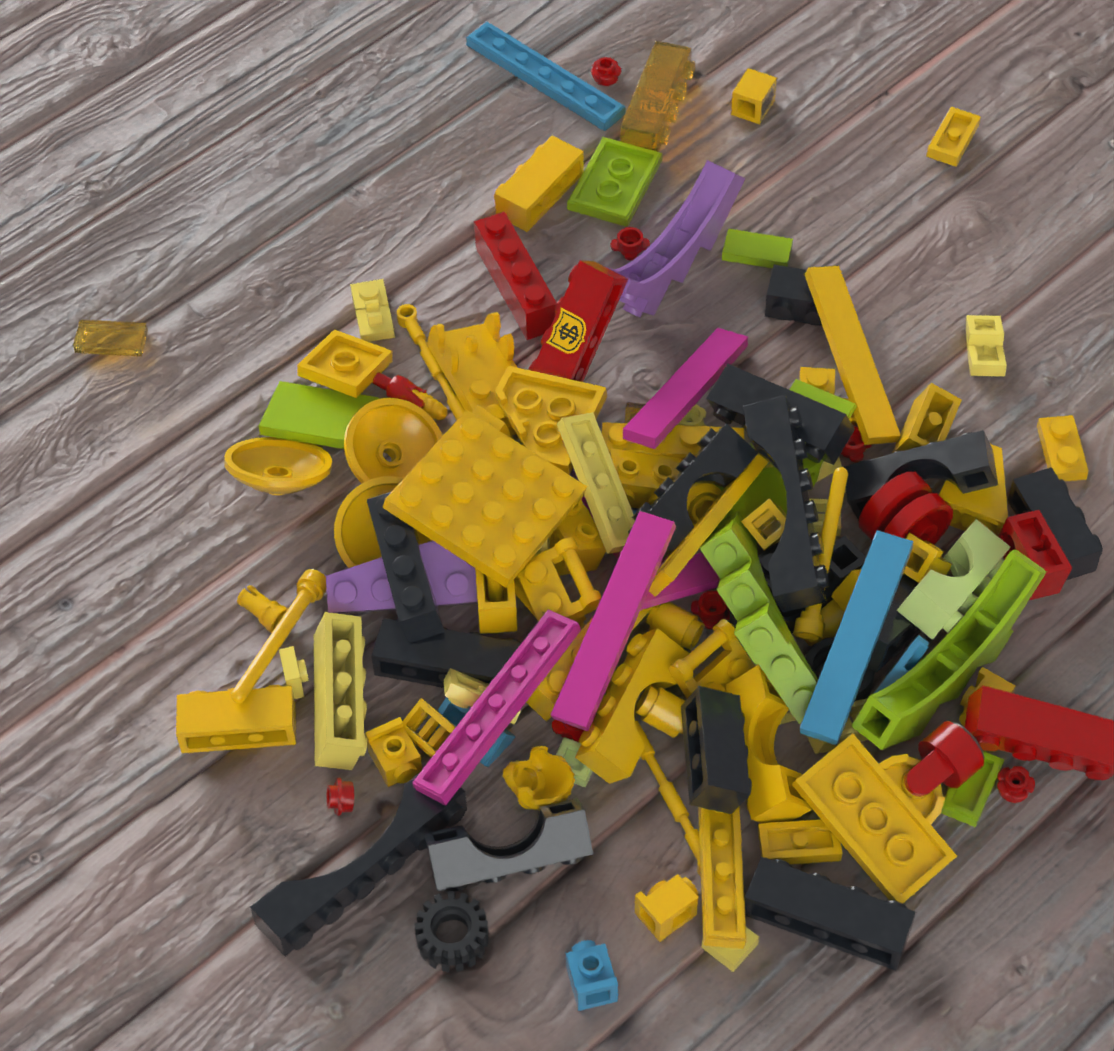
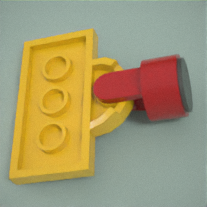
M943 722L919 742L918 750L922 760L909 757L908 754L891 756L878 763L852 733L792 783V786L888 900L898 901L903 904L957 857L955 852L931 825L940 815L946 798L943 797L941 783L951 788H959L984 766V753L974 736L963 726L955 722Z

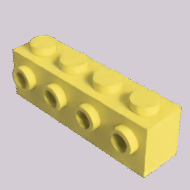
M324 612L314 634L315 766L353 770L359 757L364 756L366 753L367 738L364 733V720L367 704L363 700L366 670L363 668L362 663L365 637L362 636L361 616Z

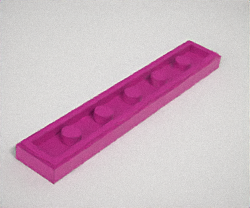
M717 328L623 428V439L655 449L718 380L727 363L731 365L748 347V336Z
M639 511L551 712L553 719L589 731L676 529L675 522Z
M549 609L546 611L412 782L417 791L444 805L448 804L580 633L581 628L578 622Z

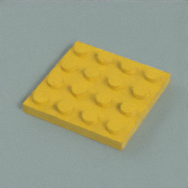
M466 410L385 498L383 508L507 588L582 499L587 487Z

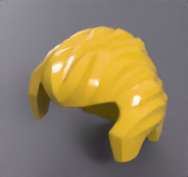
M546 746L533 747L530 751L529 760L509 762L503 769L502 777L507 786L516 795L518 803L527 810H539L541 806L566 801L574 787L575 774L572 772L571 766L563 757L548 753V747Z

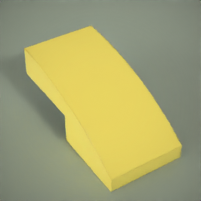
M966 315V339L970 375L1005 376L1007 364L1003 349L1004 330L1001 316Z

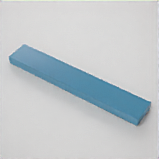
M485 22L466 37L468 47L603 131L609 129L625 115L626 106L489 22Z
M876 531L802 720L800 734L836 746L838 745L911 554L913 541Z

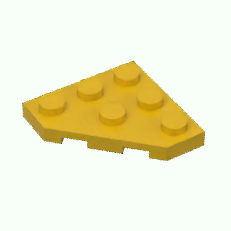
M508 366L495 390L497 401L523 446L570 475L573 465L557 423L563 417L592 412L597 419L607 398L606 387Z

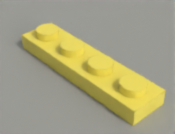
M594 413L563 417L557 423V427L577 478L587 487L584 496L607 554L620 552L623 550L629 536L628 531L635 522L631 518L634 514Z

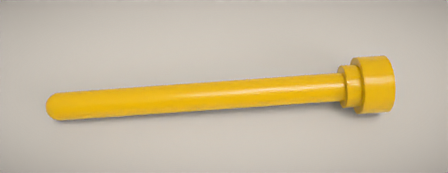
M838 467L833 472L821 531L824 554L819 555L820 565H825L827 573L829 572L848 478V471L844 467ZM822 603L808 606L805 611L801 612L800 617L795 620L793 635L811 641L823 640L825 623L822 622L823 616L820 615Z
M314 569L304 571L296 584V598L233 689L231 698L234 702L242 703L245 701L309 603L322 599L327 591L326 576L323 573Z

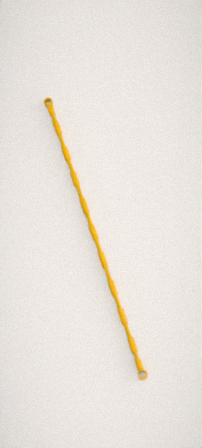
M410 304L401 305L397 309V322L399 326L407 329L413 342L418 344L421 349V357L433 379L438 380L447 397V404L457 421L465 412V409L457 395L454 394L443 371L427 346L426 336L417 320L416 308ZM584 622L579 625L581 629L585 626ZM610 680V682H609V684H608V687H607V689H606V691H605L606 694H608V692H609V690H610V688H611V686H612V684H613V682H611V680ZM635 721L637 731L646 745L640 757L642 760H646L660 786L658 790L675 821L680 822L686 833L684 837L697 859V873L701 877L699 830L694 829L691 824L687 808L673 783L668 782L654 756L655 750L640 723Z

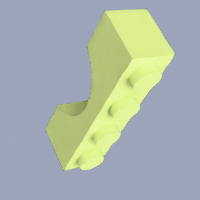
M976 519L943 558L952 564L950 570L953 577L930 570L897 611L932 640L942 628L949 633L992 580L1004 562L1001 558L1010 549V546Z

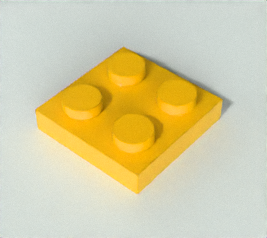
M334 329L297 364V375L357 398L373 382L375 375L378 372L382 373L393 362L392 350Z

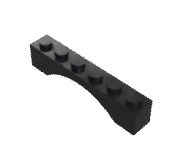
M786 395L744 405L748 438L758 454L770 462L782 475L787 494L785 528L778 547L768 562L773 598L783 613L825 603L824 588L829 587L830 582L825 565H820L819 555L824 554V547L819 532L814 531L813 523L818 522L819 519L816 505L813 500H809L808 491L813 490V483L808 468L804 469L803 459L808 458L803 437H798L797 429L802 428L799 409L797 406L791 407Z
M417 774L405 784L401 803L393 821L373 846L346 866L325 875L304 880L280 882L250 906L255 925L284 956H287L294 949L299 950L310 942L313 934L321 927L337 921L347 906L356 899L361 900L368 896L374 889L375 884L387 874L393 875L399 871L406 859L417 850L422 851L426 849L425 833L456 825L467 811L466 791L460 787L448 804L444 805L415 789L412 782L419 775Z

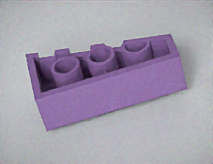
M434 541L419 545L437 606L478 603L476 572L473 566ZM382 557L326 576L328 612L343 614L396 610Z

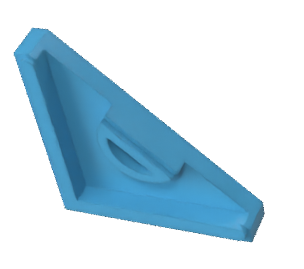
M918 635L875 693L888 687L915 667L928 649L929 642Z

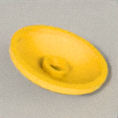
M381 398L364 405L350 420L344 437L345 456L351 471L361 484L383 476L405 478L443 435L432 417L419 406L402 399ZM383 453H386L390 456L391 462L387 461L383 457Z
M275 437L248 439L232 445L225 453L224 466L236 480L255 490L271 495H284L299 492L324 480L332 470V458L326 450L315 444Z
M383 476L368 480L353 489L340 505L334 524V539L337 551L348 568L382 557L367 499L392 492L404 478ZM417 531L419 545L433 541Z

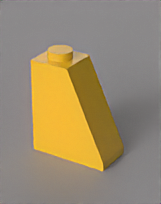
M990 443L994 453L998 485L962 494L955 484L946 480L939 496L953 509V519L950 526L966 531L977 519L995 535L999 536L1008 517L1002 448Z

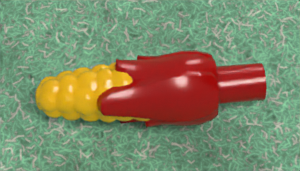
M381 372L375 375L373 384L385 390L388 398L409 401L422 408L432 419L443 420L448 414L447 408L441 402H438L437 399L426 393L427 390L418 387L403 376L397 375L392 379Z

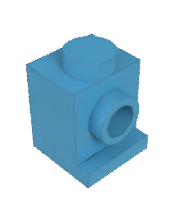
M585 940L575 944L572 947V952L566 953V969L578 1011L618 1002V982L613 972L606 944L596 946V943L592 940ZM596 967H597V969H595V970H593V971L587 970V969H592V968H596Z

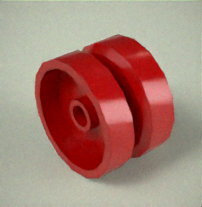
M906 472L884 484L871 497L859 517V528L872 541L878 530L904 539L911 533L921 540L935 545L947 531L953 519V509L937 493H932V488L916 472Z

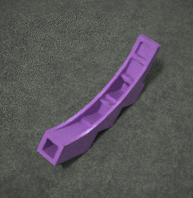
M708 160L706 161L694 187L680 210L652 245L623 267L615 270L608 268L628 278L619 300L625 303L623 310L638 317H641L643 313L655 315L671 280L683 283L700 247L711 251L745 178Z

